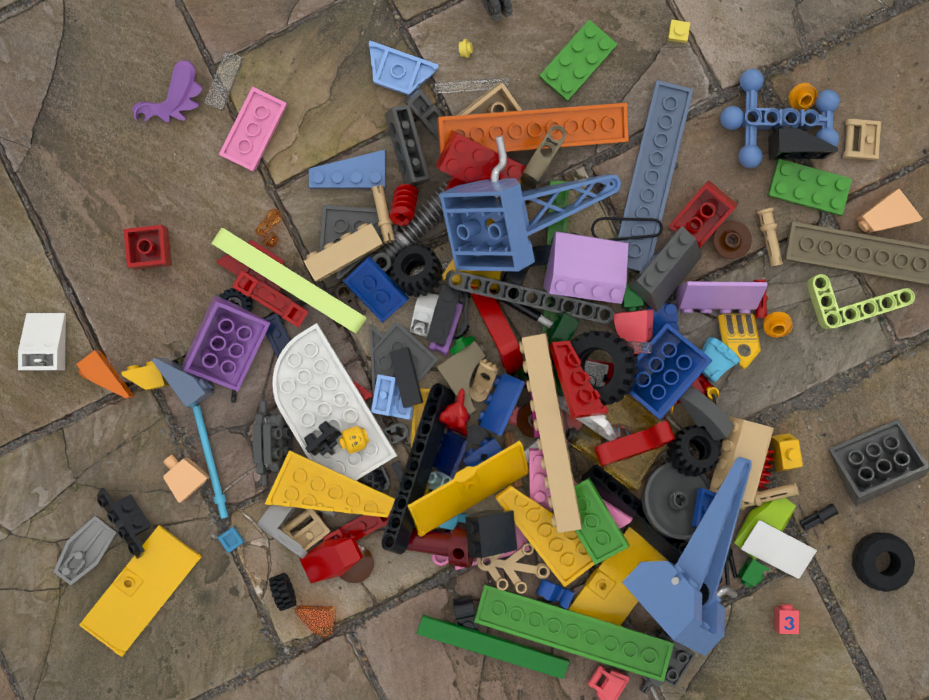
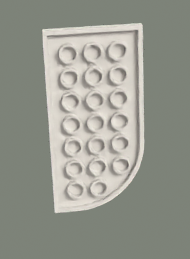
M314 324L294 337L282 350L276 362L273 373V393L277 407L308 459L354 480H358L396 457L397 453L371 413V410L319 324ZM327 421L339 429L341 433L343 430L357 425L361 429L365 428L369 443H367L366 449L349 454L346 449L342 450L339 438H342L341 435L336 439L338 444L333 447L335 450L334 455H330L327 452L323 456L320 453L314 456L305 449L307 444L304 437L309 433H314L318 438L322 434L318 428L319 425Z

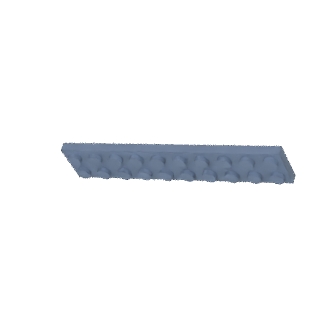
M656 80L623 212L624 218H655L662 221L694 89ZM622 220L617 238L657 234L660 230V225L656 221ZM658 236L618 240L628 243L627 269L638 272L642 270L654 254Z

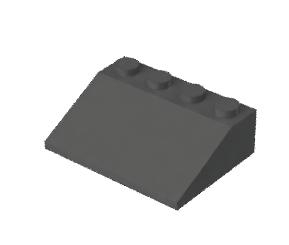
M899 419L829 448L830 455L845 489L855 506L921 479L929 471L928 463Z

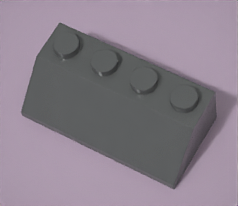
M683 226L673 231L628 285L656 312L702 257L696 238Z

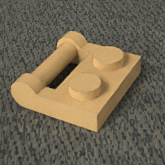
M846 119L845 151H843L842 158L878 160L881 121ZM854 127H859L858 151H853Z
M305 509L280 529L299 543L305 551L331 532L317 511L313 509ZM309 516L314 519L297 534L293 535L291 533V530Z

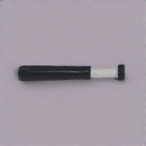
M498 299L548 328L554 323L530 306Z

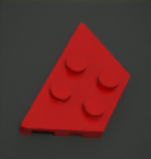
M253 240L247 242L284 266L285 261ZM229 254L218 259L216 262L237 276L243 270L281 292L279 285Z

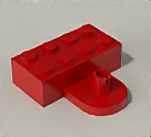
M452 130L436 163V167L440 171L451 175L445 191L458 185L491 179V172L499 163V154L497 151ZM507 157L506 167L500 172L499 180L516 178L519 182L526 166Z

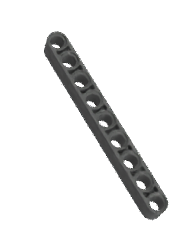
M451 270L446 275L447 284L457 290L560 314L565 311L573 317L603 324L611 322L614 317L613 310L603 304L570 296L549 294L544 290L459 270ZM459 274V283L452 284V277ZM478 279V287L472 289L470 286L471 281ZM496 283V292L490 293V286ZM511 288L516 289L513 297L508 296V291ZM530 292H533L534 298L532 301L528 302L527 295ZM551 296L552 303L546 306L545 300L547 297ZM570 301V307L564 310V303ZM587 305L588 311L582 314V307ZM605 309L606 315L600 318V312Z

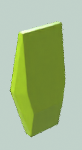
M787 498L763 502V505L756 506L749 512L733 543L742 548L759 520L783 532L796 506ZM747 553V554H748L749 556H751L754 560L757 559V557H755V556H753V555Z

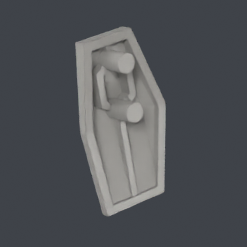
M94 516L67 540L53 572L69 585H73L99 564L117 532L100 518Z

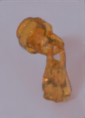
M274 208L268 210L264 220L256 228V233L265 237L263 244L270 248L274 247L279 239L274 232L269 234L266 232L280 222L282 217L281 212ZM263 225L266 226L264 230L260 229Z

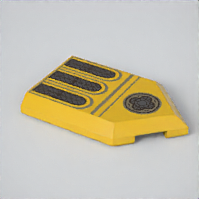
M719 315L718 322L721 341L735 352L740 359L738 362L739 366L745 370L761 351L755 315Z

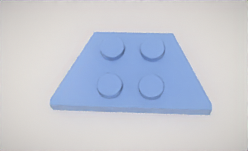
M369 41L373 82L376 85L409 96L439 68L438 64Z

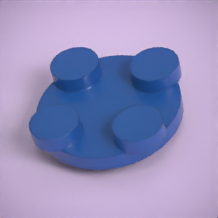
M664 303L657 312L654 310L652 336H656L666 323L678 331V313L673 303Z

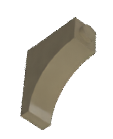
M475 341L437 367L456 396L460 389L463 388L465 390L464 406L470 416L477 412L471 400V381L480 365V360L487 359L485 356L487 353L486 349L481 343L478 345Z

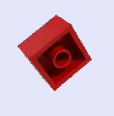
M156 225L123 229L127 268L138 270L172 266L167 227Z

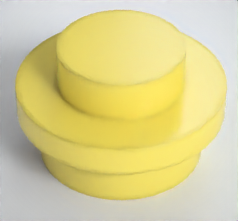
M463 39V41L459 42L461 57L470 58V54H473V46L468 39Z

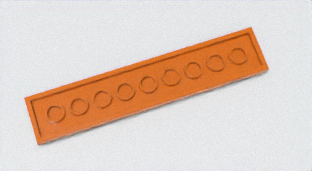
M627 103L437 117L440 155L452 130L497 152L496 136L503 135L506 152L532 150L539 147L550 128L555 125L562 126L566 131L565 140L560 147L629 142ZM554 130L551 136L554 140H560L562 133L559 130Z

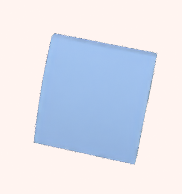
M377 375L371 413L412 420L414 406L403 408L396 378Z

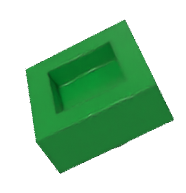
M473 335L467 338L462 336L454 342L455 346L450 351L454 356L465 347L471 345L472 342L477 341Z

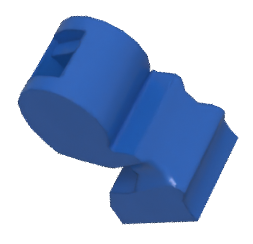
M541 579L540 587L536 590V593L546 600L557 601L561 607L568 609L575 591L563 588L560 584H556L548 579Z

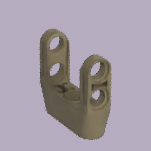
M555 125L550 128L523 171L521 182L529 188L536 189L561 149L560 146L566 137V131L562 126ZM554 130H559L562 133L560 140L552 138L551 133Z

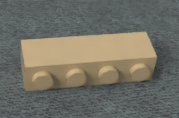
M367 223L362 224L355 233H346L340 237L341 240L337 243L330 242L323 247L324 250L317 253L315 251L306 256L307 259L304 260V263L316 283L384 246L372 223L369 225Z

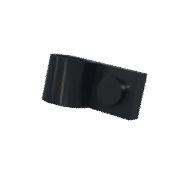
M472 595L453 599L458 625L479 631L478 624L474 622L476 613Z

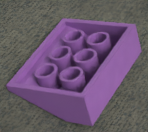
M214 295L182 363L183 370L239 391L270 322L230 301Z

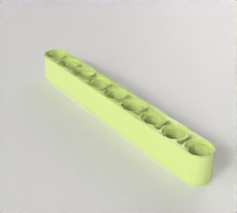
M222 227L211 243L355 334L359 332L367 317Z

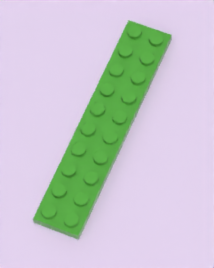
M487 584L484 585L474 620L475 623L662 682H664L674 642L507 590H499L497 587Z

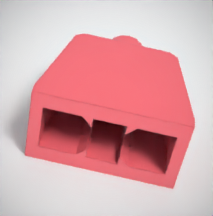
M653 309L614 313L613 320L617 335L631 344L635 351L633 354H640L643 351L642 342L652 340Z

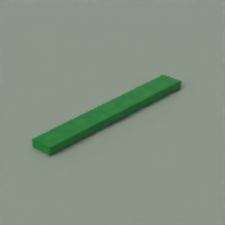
M422 614L416 632L417 635L561 679L564 678L570 662L569 659L424 614Z

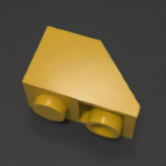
M152 361L146 362L144 367L139 368V365L127 367V371L121 372L122 376L145 390L169 386V383Z

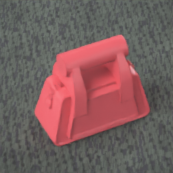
M599 665L589 680L588 685L596 690V695L600 700H617L630 678L625 672L616 669L607 670ZM604 674L606 677L604 678V680L602 681V683H601V685H600V684H598V681H599V679L601 678V676Z

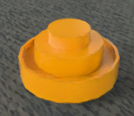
M809 83L798 84L790 91L788 102L792 108L798 111L804 109L805 111L815 103L817 91Z
M773 312L767 315L763 321L764 331L771 337H783L791 332L793 327L791 317L784 312Z

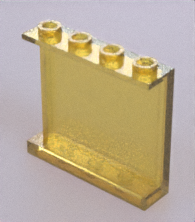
M624 395V399L606 405L609 412L604 416L612 429L623 428L630 434H634L660 423L651 411L644 410L640 402L630 399L626 395ZM584 425L571 445L601 467L594 448L606 443V439ZM664 446L601 468L631 491L638 490L642 485L640 483L641 479Z

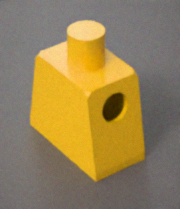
M790 433L771 437L772 451H776V453H773L776 472L794 470L803 466L799 440Z

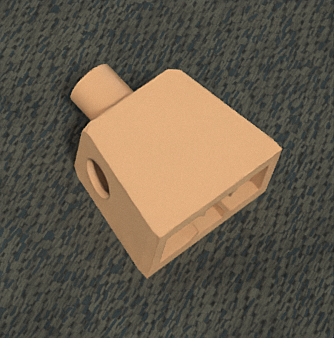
M170 455L163 461L170 469L163 478L179 503L184 502L210 479V475L189 458H183L178 462L173 455Z

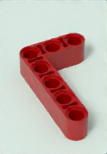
M470 293L497 347L507 375L518 371L524 361L520 346L496 299Z

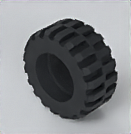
M590 331L589 333H582L579 335V338H574L570 341L581 361L580 366L584 372L586 360L593 351L604 350L611 356L614 363V373L609 383L602 387L591 384L593 389H597L601 397L599 399L602 405H610L624 399V395H628L632 391L630 387L636 384L637 380L634 377L635 374H639V368L635 366V363H638V358L633 356L635 351L632 346L627 345V340L620 338L615 333Z

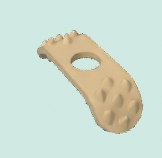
M486 359L480 360V365L470 388L471 398L476 402L486 400L499 370L496 364L492 365V362L487 363ZM481 373L488 374L490 380L484 379Z

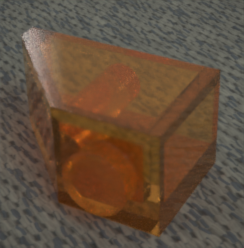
M297 605L295 608V614L313 633H318V636L328 637L334 633L336 607Z

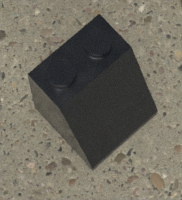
M484 510L465 517L469 557L485 558L517 550L513 510Z

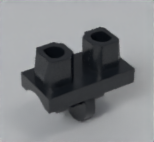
M324 421L318 427L322 432L318 438L314 433H309L304 437L307 444L305 449L314 456L318 453L323 456L327 452L330 455H334L335 450L333 447L338 444L336 439L342 434L339 429Z

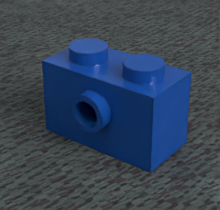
M487 437L480 442L481 446L476 450L471 448L465 452V457L462 460L466 466L475 467L501 452L502 448L495 438L490 439Z

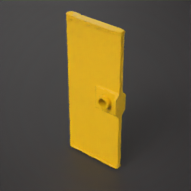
M517 441L475 467L467 466L457 472L451 481L407 505L418 535L420 537L424 536L441 524L529 474L522 443Z
M160 525L142 545L145 550L142 557L137 559L134 555L79 624L121 657L124 656L128 648L195 564L202 558L201 554L191 549Z
M628 526L623 535L630 546L602 561L599 567L587 579L584 587L570 604L568 610L621 626L638 603V600L622 583L624 579L640 562L668 560Z

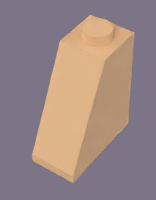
M900 189L889 193L857 218L860 229L867 232V234L910 225L922 220V217Z

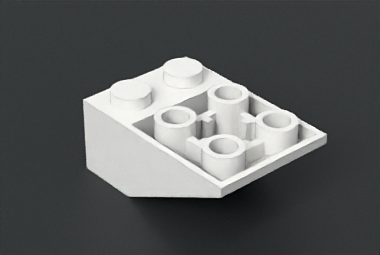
M26 313L18 349V370H65L66 313Z

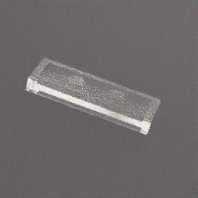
M228 51L224 52L205 100L206 105L224 111L243 63V57Z

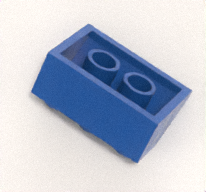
M502 373L501 376L497 375L493 384L496 389L493 394L489 393L485 402L488 404L486 411H481L477 420L480 421L479 426L502 436L525 382L505 373Z

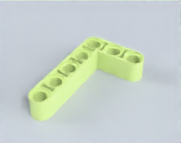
M819 274L813 276L807 282V288L819 325L824 329L837 328L912 304L915 300L914 292L911 289L905 288L838 308L830 280L826 275ZM816 279L821 281V288L816 287ZM901 293L905 296L904 302H902L900 299ZM822 297L827 300L826 307L821 304ZM883 299L887 301L886 308H884L882 305ZM865 304L869 307L868 314L863 309ZM846 310H849L851 313L850 319H847L845 316ZM829 315L833 318L832 325L827 322Z

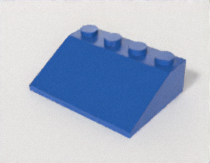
M666 323L637 356L638 363H635V366L639 368V374H635L634 379L637 381L635 385L630 387L632 391L629 394L661 420L713 360L671 325Z

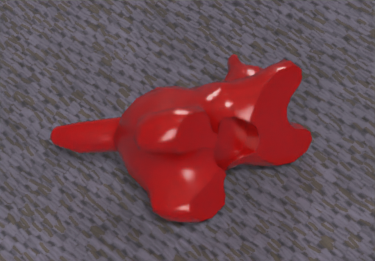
M462 388L457 395L456 402L448 405L440 414L439 421L446 424L445 428L447 430L455 431L467 437V424L470 416L464 406L465 390Z

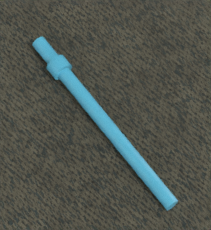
M199 405L192 408L215 497H213L214 502L218 506L221 519L228 517L225 505L226 497L221 490Z

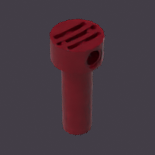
M456 526L452 533L431 530L422 537L418 535L417 529L413 528L406 550L448 557L449 564L452 566L464 568L472 566L474 557H469L466 527Z

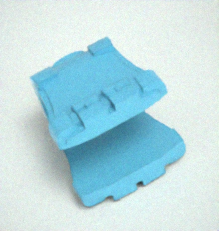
M708 337L701 351L713 361L701 374L710 382L715 383L728 369L737 365L740 359L722 341L714 337Z

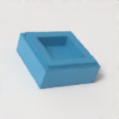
M235 526L217 537L228 553L245 542Z

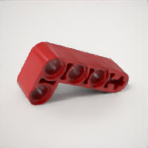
M667 420L647 430L596 446L594 450L601 467L660 448L675 440V436Z

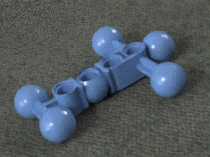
M754 68L744 71L740 76V86L746 92L745 113L739 107L729 106L723 109L720 115L721 125L725 129L736 130L741 125L745 128V146L739 151L738 159L743 167L749 169L757 167L763 158L762 150L756 146L757 130H769L773 127L777 130L781 126H792V128L807 131L814 126H821L815 137L836 147L840 139L838 132L833 129V112L837 110L840 103L839 95L835 91L830 89L823 90L817 95L815 106L821 112V115L813 109L804 112V109L798 111L792 107L784 108L783 110L757 108V91L762 88L764 77L759 70ZM752 115L755 122H750L747 116ZM767 115L773 118V123L767 120ZM786 116H790L793 122L788 123ZM805 116L811 119V124L805 121Z

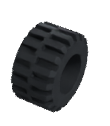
M411 244V247H403L404 250H399L397 252L398 256H394L392 259L394 263H391L390 268L392 269L391 275L408 296L414 295L419 297L420 294L426 296L429 291L432 293L434 291L433 288H438L440 285L439 281L443 279L441 275L443 274L442 264L430 247L427 245L424 247L423 244H418V246ZM425 265L420 273L409 276L414 268Z
M696 424L687 426L676 432L674 435L675 440L667 444L670 448L667 450V454L670 455L668 460L669 462L672 461V467L674 469L677 468L678 473H684L687 477L691 475L696 477L715 468V464L720 461L718 457L721 456V451H719L721 445L716 440H713L705 426L698 427ZM689 442L697 447L699 460L690 454L688 449Z

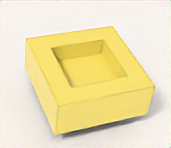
M671 20L668 41L687 43L690 22Z

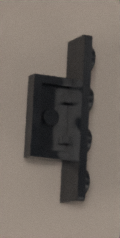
M104 487L101 488L97 495L98 504L106 510L107 517L117 527L120 538L125 539L129 552L135 555L137 559L141 558L145 550L136 536L150 529L151 524L131 494L114 503Z

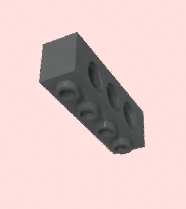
M410 105L392 107L385 114L403 182L413 186L421 185L429 180L430 177Z

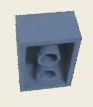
M167 358L152 359V362L186 408L198 406L215 393L212 389L214 386L211 381L185 372L183 366Z

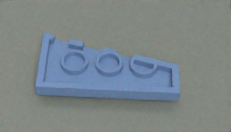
M385 150L309 168L310 189H371L373 186L379 188V185H383V189H386Z

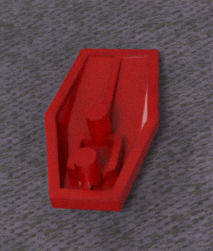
M354 537L325 540L309 551L304 559L299 558L310 583H315L344 575L363 558V555Z

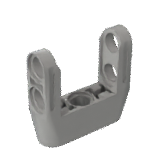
M270 505L259 520L258 526L290 551L304 559L307 552L303 547L280 530L296 507ZM319 510L323 514L329 515L333 518L337 513L335 511L332 512Z

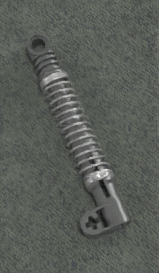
M449 181L447 183L443 182L444 186L442 188L439 187L440 190L438 192L435 191L436 194L434 196L430 195L432 198L430 201L426 200L430 206L427 208L422 204L426 210L422 212L418 209L421 215L418 217L414 213L417 219L415 221L411 220L412 224H408L407 229L400 226L404 232L400 233L396 230L393 233L395 241L386 244L387 247L384 246V250H380L373 257L375 262L378 258H384L387 261L386 267L381 268L384 272L390 268L391 263H394L392 259L394 256H398L397 252L399 250L403 251V247H411L413 243L416 245L413 239L420 241L418 235L424 237L422 230L429 233L426 226L433 228L432 223L437 224L436 218L442 220L441 215H444L439 194L445 191Z

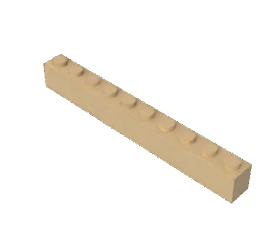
M547 333L524 336L522 341L519 342L521 354L525 353L526 361H523L524 372L529 375V380L526 381L528 392H532L533 400H530L532 412H536L537 419H534L535 431H539L540 438L537 439L539 451L543 450L544 458H541L542 469H546L547 477L544 479L546 489H550L551 496L548 497L549 507L554 509V516H552L553 527H557L558 533L582 529L581 516Z

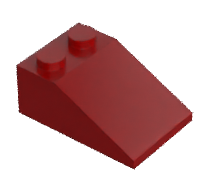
M708 180L668 227L675 231L683 226L696 238L700 248L738 204Z

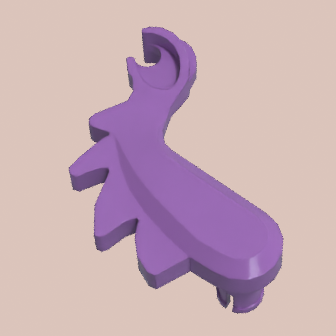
M181 60L175 64L167 99L161 103L148 101L136 103L132 108L135 120L140 118L139 113H143L145 121L154 115L159 116L165 122H169L171 116L184 121L186 116L181 111L192 110L198 107L199 103L191 98L200 94L203 86L195 81L196 68L194 64L188 60Z

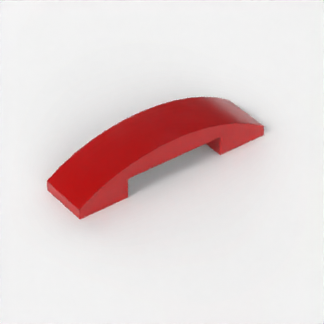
M243 270L232 285L234 289L247 297L253 298L298 328L309 312L286 295Z
M361 515L327 534L323 539L325 541L328 539L354 537L356 541L387 525L389 516L387 518Z

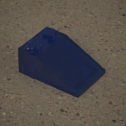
M447 430V433H443L440 442L441 447L437 452L433 467L454 478L469 439Z

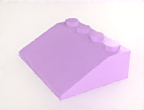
M555 231L543 288L549 294L622 304L627 281L628 243Z
M688 281L676 288L677 310H682V313H693V310H701V313H712V310H720L721 314H730L731 310H739V314H750L751 310L757 309L767 288V282Z

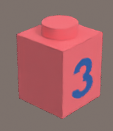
M781 604V607H774V630L779 634H799V610L794 608L792 604Z

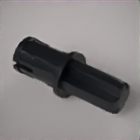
M831 503L819 511L815 510L814 514L802 519L800 526L804 531H807L818 524H824V521L838 515V510Z

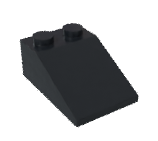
M781 126L780 129L774 131L768 137L769 160L826 159L838 152V147L799 128H792V126Z

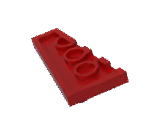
M570 341L552 342L549 348L571 419L607 414L609 412L606 405H602L599 399L601 396L597 389L594 390L589 382L591 378L580 366L581 361Z

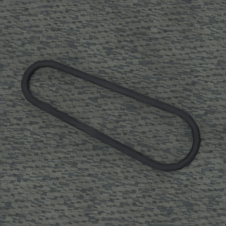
M601 217L596 219L591 227L592 235L595 238H599L594 232V226L600 220L656 221L660 225V231L657 234L608 238V240L614 241L657 237L663 231L661 221L655 218Z

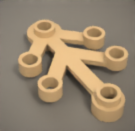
M524 543L518 551L505 560L497 559L502 554L485 557L490 559L488 565L483 563L485 558H477L478 567L483 571H489L499 590H506L508 581L501 578L495 567L504 569L515 585L516 592L520 594L526 592L527 585L519 579L514 570L533 573L540 579H546L550 575V568L544 563H538L534 566L516 562L523 556L533 553L534 547L530 543ZM527 545L531 547V550L529 552H525L524 550L525 546ZM541 568L546 569V573L544 575L540 574ZM505 581V586L499 587V582ZM519 584L524 585V588L521 591L518 590Z

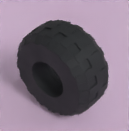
M875 532L864 536L856 544L852 554V566L858 579L868 587L883 592L896 591L906 585L914 573L915 560L912 549L904 540L885 532ZM887 551L890 555V564L886 570L878 572L876 568L877 557Z

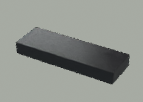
M405 347L390 352L403 408L422 404L423 399L410 348Z

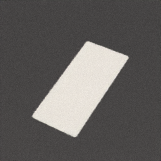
M760 520L741 548L743 551L798 579L817 552L816 549Z

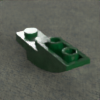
M563 311L545 332L547 333L549 345L552 342L570 341L576 331L579 320ZM551 355L552 365L554 366L555 364ZM522 365L517 374L528 381L529 375L524 372Z

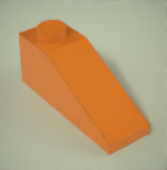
M94 350L76 364L79 368V374L84 379L87 378V380L126 399L134 397V394L101 351Z

